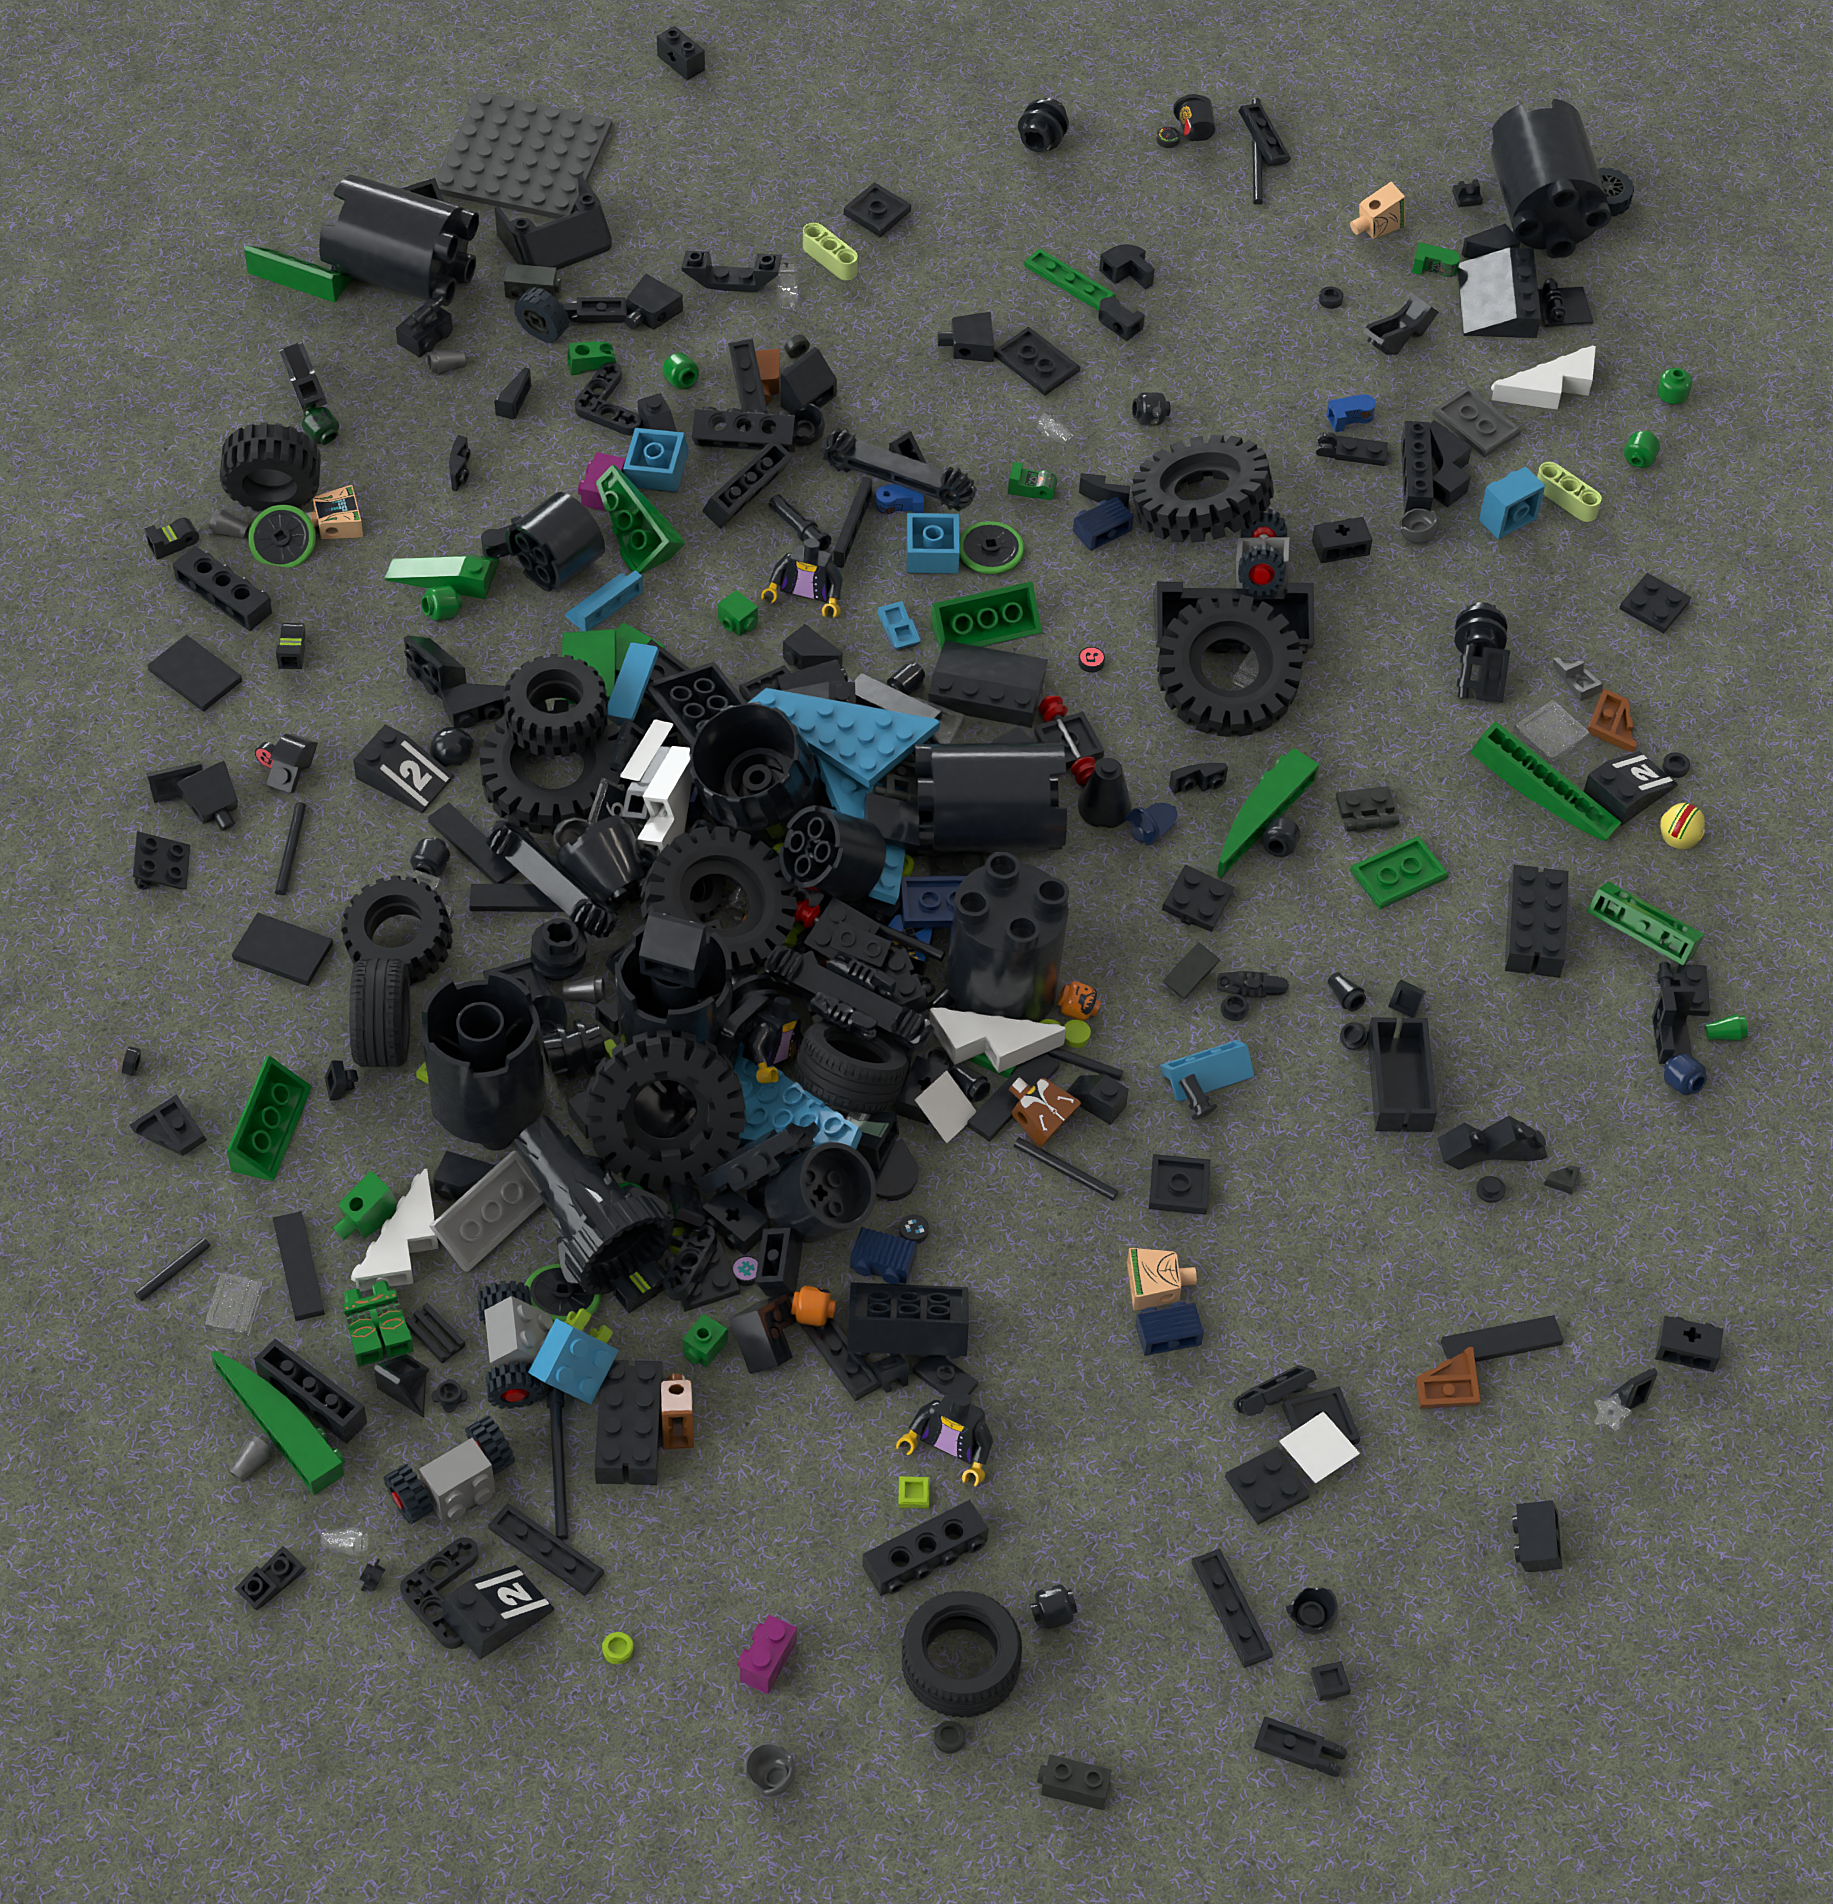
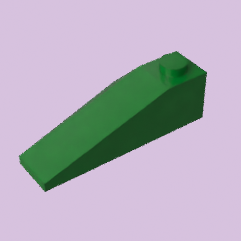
M611 465L596 481L606 511H609L613 526H611L613 534L617 535L621 547L619 548L620 555L632 572L635 570L639 574L647 572L670 560L686 544L671 523L616 465Z
M476 554L392 559L385 580L428 589L436 586L450 585L460 595L486 599L500 559Z

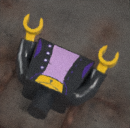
M812 538L806 539L804 546H796L793 553H786L776 563L769 579L771 584L769 588L763 590L761 598L764 600L766 592L771 591L774 594L771 603L775 602L778 598L777 587L779 586L782 592L826 603L829 600V604L823 606L822 614L824 617H827L829 607L831 606L834 609L833 618H836L841 612L839 605H837V600H840L843 578L837 566L833 563L832 555L829 552L819 550V541Z
M776 997L772 1009L756 1015L742 1057L755 1063V1066H759L756 1078L763 1084L779 1080L778 1070L775 1067L769 1066L796 1056L797 1050L799 1052L804 1038L800 1031L801 1018L789 1011L791 1001L785 997Z
M958 1392L955 1395L946 1394L941 1401L933 1400L922 1406L908 1427L910 1432L898 1440L896 1448L898 1449L903 1441H907L911 1445L907 1455L911 1454L917 1447L916 1438L920 1435L921 1441L968 1464H972L974 1461L972 1468L963 1473L962 1480L964 1483L968 1482L971 1473L976 1476L974 1487L982 1483L985 1479L982 1465H986L993 1444V1437L985 1423V1412L983 1409L971 1404V1397L965 1392Z

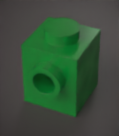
M735 590L718 603V620L721 621L727 631H733L740 637L745 632H751L756 628L758 624V606Z
M703 1313L682 1339V1349L685 1358L695 1365L700 1363L707 1368L728 1343V1329Z

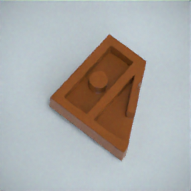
M1604 688L1586 733L1621 749L1633 752L1637 742L1633 740L1631 732L1634 726L1629 715V700Z
M1468 1347L1463 1353L1452 1359H1447L1440 1363L1438 1367L1428 1370L1416 1378L1419 1409L1479 1406L1480 1395L1473 1347Z

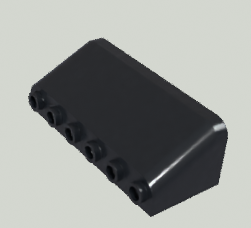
M1157 581L1153 590L1156 647H1161L1163 636L1166 635L1167 627L1173 618L1178 620L1180 611L1189 604L1196 608L1199 599L1210 596L1212 602H1217L1219 594H1232L1233 602H1239L1241 595L1254 598L1252 605L1257 608L1262 601L1273 607V617L1276 618L1282 614L1289 622L1288 631L1295 630L1300 640L1298 650H1302L1303 654L1308 652V649L1314 646V583H1287L1284 589H1279L1276 592L1271 589V595L1266 596V591H1262V596H1257L1258 591L1255 590L1251 594L1249 589L1245 590L1244 588H1183V582ZM1234 639L1219 640L1207 648L1214 649L1215 653H1228L1229 649H1240V653L1245 654L1255 653L1247 644Z

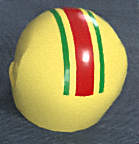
M1678 803L1672 806L1661 818L1660 828L1663 839L1671 847L1677 849H1690L1701 840L1705 832L1704 815L1701 810L1692 804Z

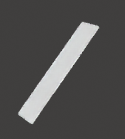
M659 720L653 721L620 777L640 781L671 730L673 723Z

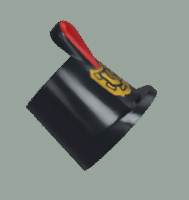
M1189 94L1176 101L1173 106V113L1175 118L1180 121L1186 138L1189 141H1203L1212 137L1215 133V123L1211 100L1206 96Z

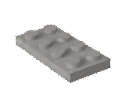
M512 1151L429 1227L464 1272H469L544 1203L539 1194L542 1191L529 1166L517 1151Z

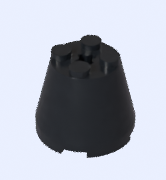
M614 815L598 821L586 828L587 833L580 836L575 844L568 842L559 852L557 862L562 868L574 876L599 900L605 901L606 904L612 906L613 910H618L622 903L627 900L632 904L641 899L642 886L647 879L648 870L641 864L644 857L641 854V848L634 827L628 817L621 819L620 815Z

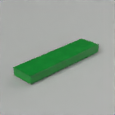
M1040 248L1024 261L1026 268L1098 311L1102 299L1106 297L1116 298L1114 292Z

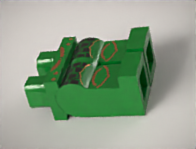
M386 1280L371 1285L373 1296L362 1298L360 1289L357 1288L344 1292V1315L358 1367L384 1360L377 1331H380L388 1359L414 1352L412 1337L407 1328L395 1289L391 1290ZM404 1344L401 1348L398 1349L391 1348ZM374 1353V1354H373L372 1356H370V1357H364V1356H363V1355H366V1354Z

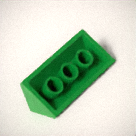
M245 245L244 248L248 274L334 303L352 280L351 277L333 272L326 267L266 247Z
M1033 581L932 603L931 628L940 650H942L945 640L981 647L1042 633Z
M270 1055L265 1057L227 1149L231 1172L274 1181L312 1086Z

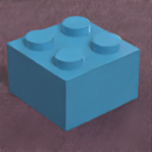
M635 428L623 468L625 476L637 488L678 492L689 453L685 434L683 432Z
M1526 466L1518 471H1512L1507 477L1497 482L1494 481L1486 487L1479 521L1497 539H1500L1536 520L1545 485Z
M907 513V573H958L960 553L959 514Z
M556 1318L528 1373L559 1390L592 1404L619 1350Z

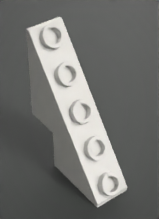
M1596 346L1582 348L1577 352L1561 356L1556 360L1539 364L1524 372H1518L1511 377L1497 380L1491 386L1493 391L1491 400L1557 409L1561 392L1589 396L1593 380Z
M672 746L643 795L650 818L637 840L641 849L650 847L656 852L657 857L667 844L670 845L674 838L683 834L685 830L693 780L690 773V768L692 767L689 757L690 748Z
M946 1008L930 1009L929 1021L934 1027L933 1032L954 1065L985 1052L997 1072L1000 1073L1064 1045L1066 1028L1058 1024H1043L1030 1020H1015L1002 1016L953 1011Z
M424 1169L421 1174H417L414 1177L411 1190L406 1197L403 1196L399 1200L392 1219L385 1221L380 1237L376 1242L373 1241L370 1244L365 1260L353 1270L351 1280L356 1282V1287L360 1289V1292L372 1290L371 1285L383 1280L387 1281L389 1287L412 1284L413 1276L409 1253L439 1249L437 1236L429 1227L435 1220L427 1169Z

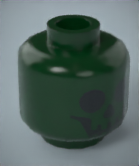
M326 407L309 408L304 413V419L301 424L305 433L316 444L322 443L326 445L335 440L339 434V422Z

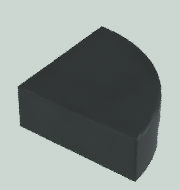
M1566 1166V1168L1552 1171L1547 1176L1544 1185L1572 1194L1580 1167Z

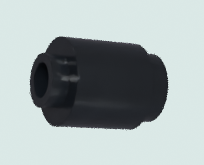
M915 662L905 664L888 678L887 685L909 696L923 684L925 672Z

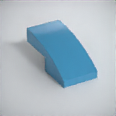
M903 601L878 607L877 614L895 650L920 644L921 641L912 619H909Z

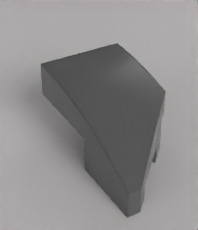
M1562 658L1553 659L1554 668L1580 701L1602 692L1603 683L1589 670L1584 669V661L1577 660L1576 663L1572 664L1562 662Z

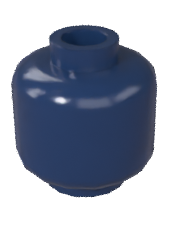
M1681 1053L1669 1058L1665 1063V1082L1682 1095L1695 1094L1704 1087L1707 1080L1705 1066L1689 1054Z

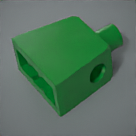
M370 1171L340 1201L338 1207L344 1218L332 1227L335 1233L342 1240H345L356 1230L363 1238H367L383 1226L387 1219H392L398 1203L391 1189L373 1171Z

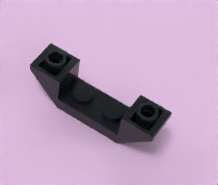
M685 251L681 270L707 289L758 292L778 276L782 255L757 254L754 268L712 266L710 251Z

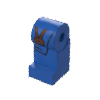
M1366 394L1329 400L1326 415L1334 432L1344 431L1345 425L1357 422L1366 424L1371 422L1374 417L1376 401L1373 397Z
M896 484L881 486L876 491V508L880 513L887 515L893 514L896 511L924 513L923 494Z

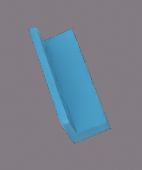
M636 570L628 576L620 573L565 614L566 618L582 631H590L643 592L642 575Z
M630 643L607 705L608 719L612 723L614 722L616 726H621L627 720L633 721L635 719L660 651L656 646Z
M1238 1040L1160 1065L1163 1076L1171 1081L1174 1097L1177 1101L1188 1099L1178 1082L1191 1074H1195L1204 1093L1254 1076L1248 1046Z

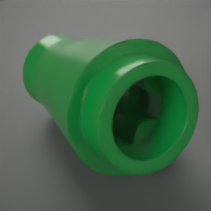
M1736 1013L1705 1024L1707 1040L1742 1041V1038L1748 1037L1745 1015L1738 1016Z

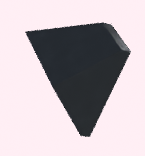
M407 1354L378 1363L374 1368L377 1389L424 1418L426 1374L430 1368Z

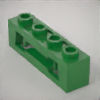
M1609 881L1598 888L1587 910L1591 915L1681 965H1685L1693 958L1705 935ZM1667 947L1672 948L1673 950L1676 951V953L1673 952L1672 950L1668 949Z

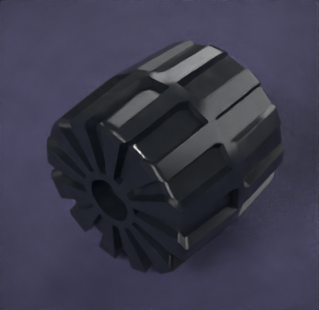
M748 702L738 706L730 705L721 709V712L710 720H706L699 728L700 732L690 746L689 757L692 762L690 773L704 807L717 826L728 827L731 837H734L738 830L751 835L750 841H756V845L759 841H762L769 848H773V840L780 838L783 843L785 842L789 831L787 824L795 814L806 807L821 804L823 786L808 743L797 726L792 724L785 712L777 707L770 708L764 706L761 702Z

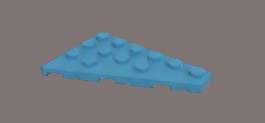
M769 688L764 689L749 701L761 702L764 706L770 708L777 707L785 712L792 724L797 726L812 752L868 788L915 750V744H923L940 729V721L933 718Z
M813 753V758L817 760L821 772L819 775L826 786L825 790L832 807H836L838 812L864 819V797L867 792L872 793L874 785L883 786V784L876 782L868 788ZM895 787L896 790L906 792V789ZM885 844L886 859L884 869L879 881L868 893V896L895 905L899 897L906 849Z
M743 1043L740 1044L734 1073L737 1072L742 1085L746 1110H744L746 1117L744 1133H739L740 1144L746 1145L772 1129L779 1133L790 1123L806 1127L814 1121L820 1131L813 1139L815 1144L807 1150L828 1142L843 1143L856 1150L862 1136L858 1126L851 1121L845 1120L837 1111L834 1112L827 1107L823 1101L805 1091L800 1084L794 1083L787 1078L778 1068H776L779 1073V1080L777 1082L760 1083L756 1078L759 1066H755V1063L742 1057L745 1046Z

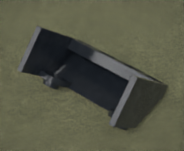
M583 176L578 177L579 196L575 201L578 212L538 227L527 218H517L509 221L499 206L495 207L497 236L518 265L551 267L559 270L611 249L612 236L600 200Z

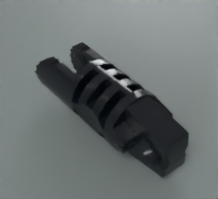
M838 952L833 959L831 958L825 964L826 969L881 997L889 999L895 992L896 980L880 969L867 965L866 962L860 961V959L845 952Z
M1265 972L1218 973L1217 991L1251 997H1266V994L1283 995L1289 989V982L1285 977L1267 976Z
M819 992L812 999L810 1009L827 1022L833 1023V1025L846 1030L848 1033L866 1042L873 1043L877 1037L875 1029L878 1025V1020L854 1006H850L839 998L837 999L822 992Z

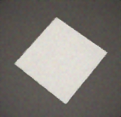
M947 1070L915 1099L946 1143L967 1125V1121L977 1112Z
M1324 1412L1279 1441L1315 1483L1360 1454Z

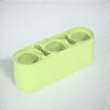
M809 223L804 226V251L842 280L854 279L858 273L857 253L821 224Z
M1554 462L1541 464L1537 478L1545 485L1543 495L1582 521L1590 522L1595 520L1602 499L1600 493Z

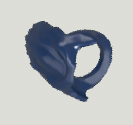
M1155 803L1146 809L1142 807L1133 809L1125 816V820L1131 823L1132 836L1137 841L1146 842L1148 846L1155 843L1158 838L1162 837L1174 826L1178 813L1176 806L1167 803Z

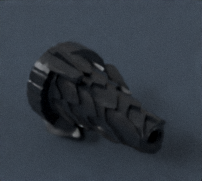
M540 1116L536 1123L528 1126L519 1137L514 1139V1147L530 1167L531 1173L542 1191L539 1193L540 1197L555 1216L552 1218L553 1223L564 1236L557 1238L561 1269L568 1283H578L588 1294H608L613 1291L612 1281L621 1276L626 1278L640 1270L646 1263L653 1260L658 1261L662 1258L664 1252L670 1246L674 1227L667 1217L669 1206L663 1200L633 1184H628L621 1188L607 1168L602 1171L591 1156H585L568 1134L565 1137L548 1116Z

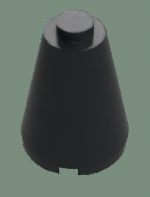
M1104 758L1095 765L1079 796L1078 811L1082 819L1092 826L1114 828L1126 821L1125 816L1131 812L1132 805L1122 765L1113 758Z

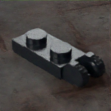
M1323 432L1317 436V442L1319 443L1316 447L1317 456L1385 466L1388 442L1345 436L1337 437L1331 432Z
M1297 1365L1242 1393L1241 1396L1234 1400L1233 1408L1239 1413L1256 1416V1414L1264 1411L1265 1405L1277 1404L1283 1400V1396L1291 1392L1297 1393L1307 1389L1309 1383L1317 1380L1315 1372L1310 1368Z
M1264 1717L1254 1745L1256 1750L1312 1770L1316 1769L1333 1777L1340 1776L1341 1767L1334 1762L1320 1758V1752L1322 1751L1326 1755L1341 1760L1345 1759L1347 1755L1346 1748L1324 1740L1325 1737L1269 1717Z

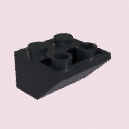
M816 347L808 353H804L799 360L790 367H786L781 373V408L791 414L793 410L804 408L809 404L822 408L837 396V379Z
M410 635L404 637L407 673L413 680L416 681L418 679L422 682L430 695L436 694L442 700L441 691L467 683L465 667L431 638Z
M650 911L639 953L641 974L696 988L708 963L705 925L675 918L668 914Z

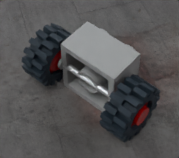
M1268 509V513L1260 511L1261 517L1253 523L1245 521V528L1241 530V538H1238L1236 588L1249 589L1251 594L1256 590L1258 591L1257 596H1262V591H1266V596L1271 595V589L1276 592L1279 589H1284L1287 583H1289L1290 537H1287L1286 520L1284 517L1280 519L1281 514L1279 512H1276L1274 515L1273 509Z
M505 1280L500 1281L498 1285L495 1282L490 1283L491 1287L484 1286L482 1288L483 1291L479 1290L477 1296L479 1319L486 1325L490 1363L499 1367H493L491 1372L488 1371L486 1374L488 1401L494 1407L498 1405L500 1409H504L505 1406H508V1409H512L514 1406L520 1408L524 1404L530 1406L533 1404V1401L537 1402L539 1397H542L541 1380L528 1372L553 1325L550 1314L532 1306L531 1291L527 1285L524 1286V1283L519 1282L516 1285V1281L512 1280L510 1283H506Z
M485 1416L465 1429L469 1440L419 1469L421 1480L417 1478V1474L413 1472L408 1464L400 1466L383 1477L389 1495L392 1496L397 1509L402 1513L404 1519H407L409 1524L417 1522L435 1511L442 1523L449 1519L452 1521L457 1520L465 1514L466 1509L476 1503L478 1505L484 1504L492 1497L493 1493H495L493 1476L514 1464L515 1456L513 1455V1450L509 1447L508 1440L504 1437V1433L500 1431L498 1424L490 1416Z

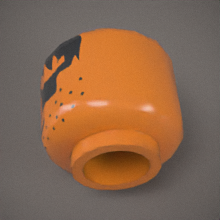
M1073 981L1069 985L1065 984L1057 1001V1005L1060 1006V1011L1063 1015L1086 1021L1090 1015L1095 1017L1101 1001L1097 1000L1096 989L1077 981Z
M808 1285L803 1286L800 1292L795 1291L791 1314L796 1315V1320L800 1324L822 1327L826 1324L828 1318H834L836 1301L831 1300V1293L828 1289Z

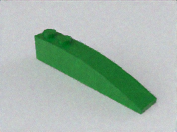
M1496 721L1479 738L1470 752L1521 794L1576 828L1600 840L1606 841L1621 824L1617 818Z
M1292 748L1287 755L1283 754L1279 757L1271 771L1267 770L1262 775L1259 784L1247 798L1226 838L1219 859L1218 877L1222 878L1259 840L1271 820L1281 817L1315 782L1319 769L1317 762Z
M216 1350L211 1353L214 1368L313 1495L344 1476L342 1464L345 1463V1460L336 1447L331 1449L326 1443L328 1438L320 1426L314 1427L308 1418L287 1397L266 1380Z

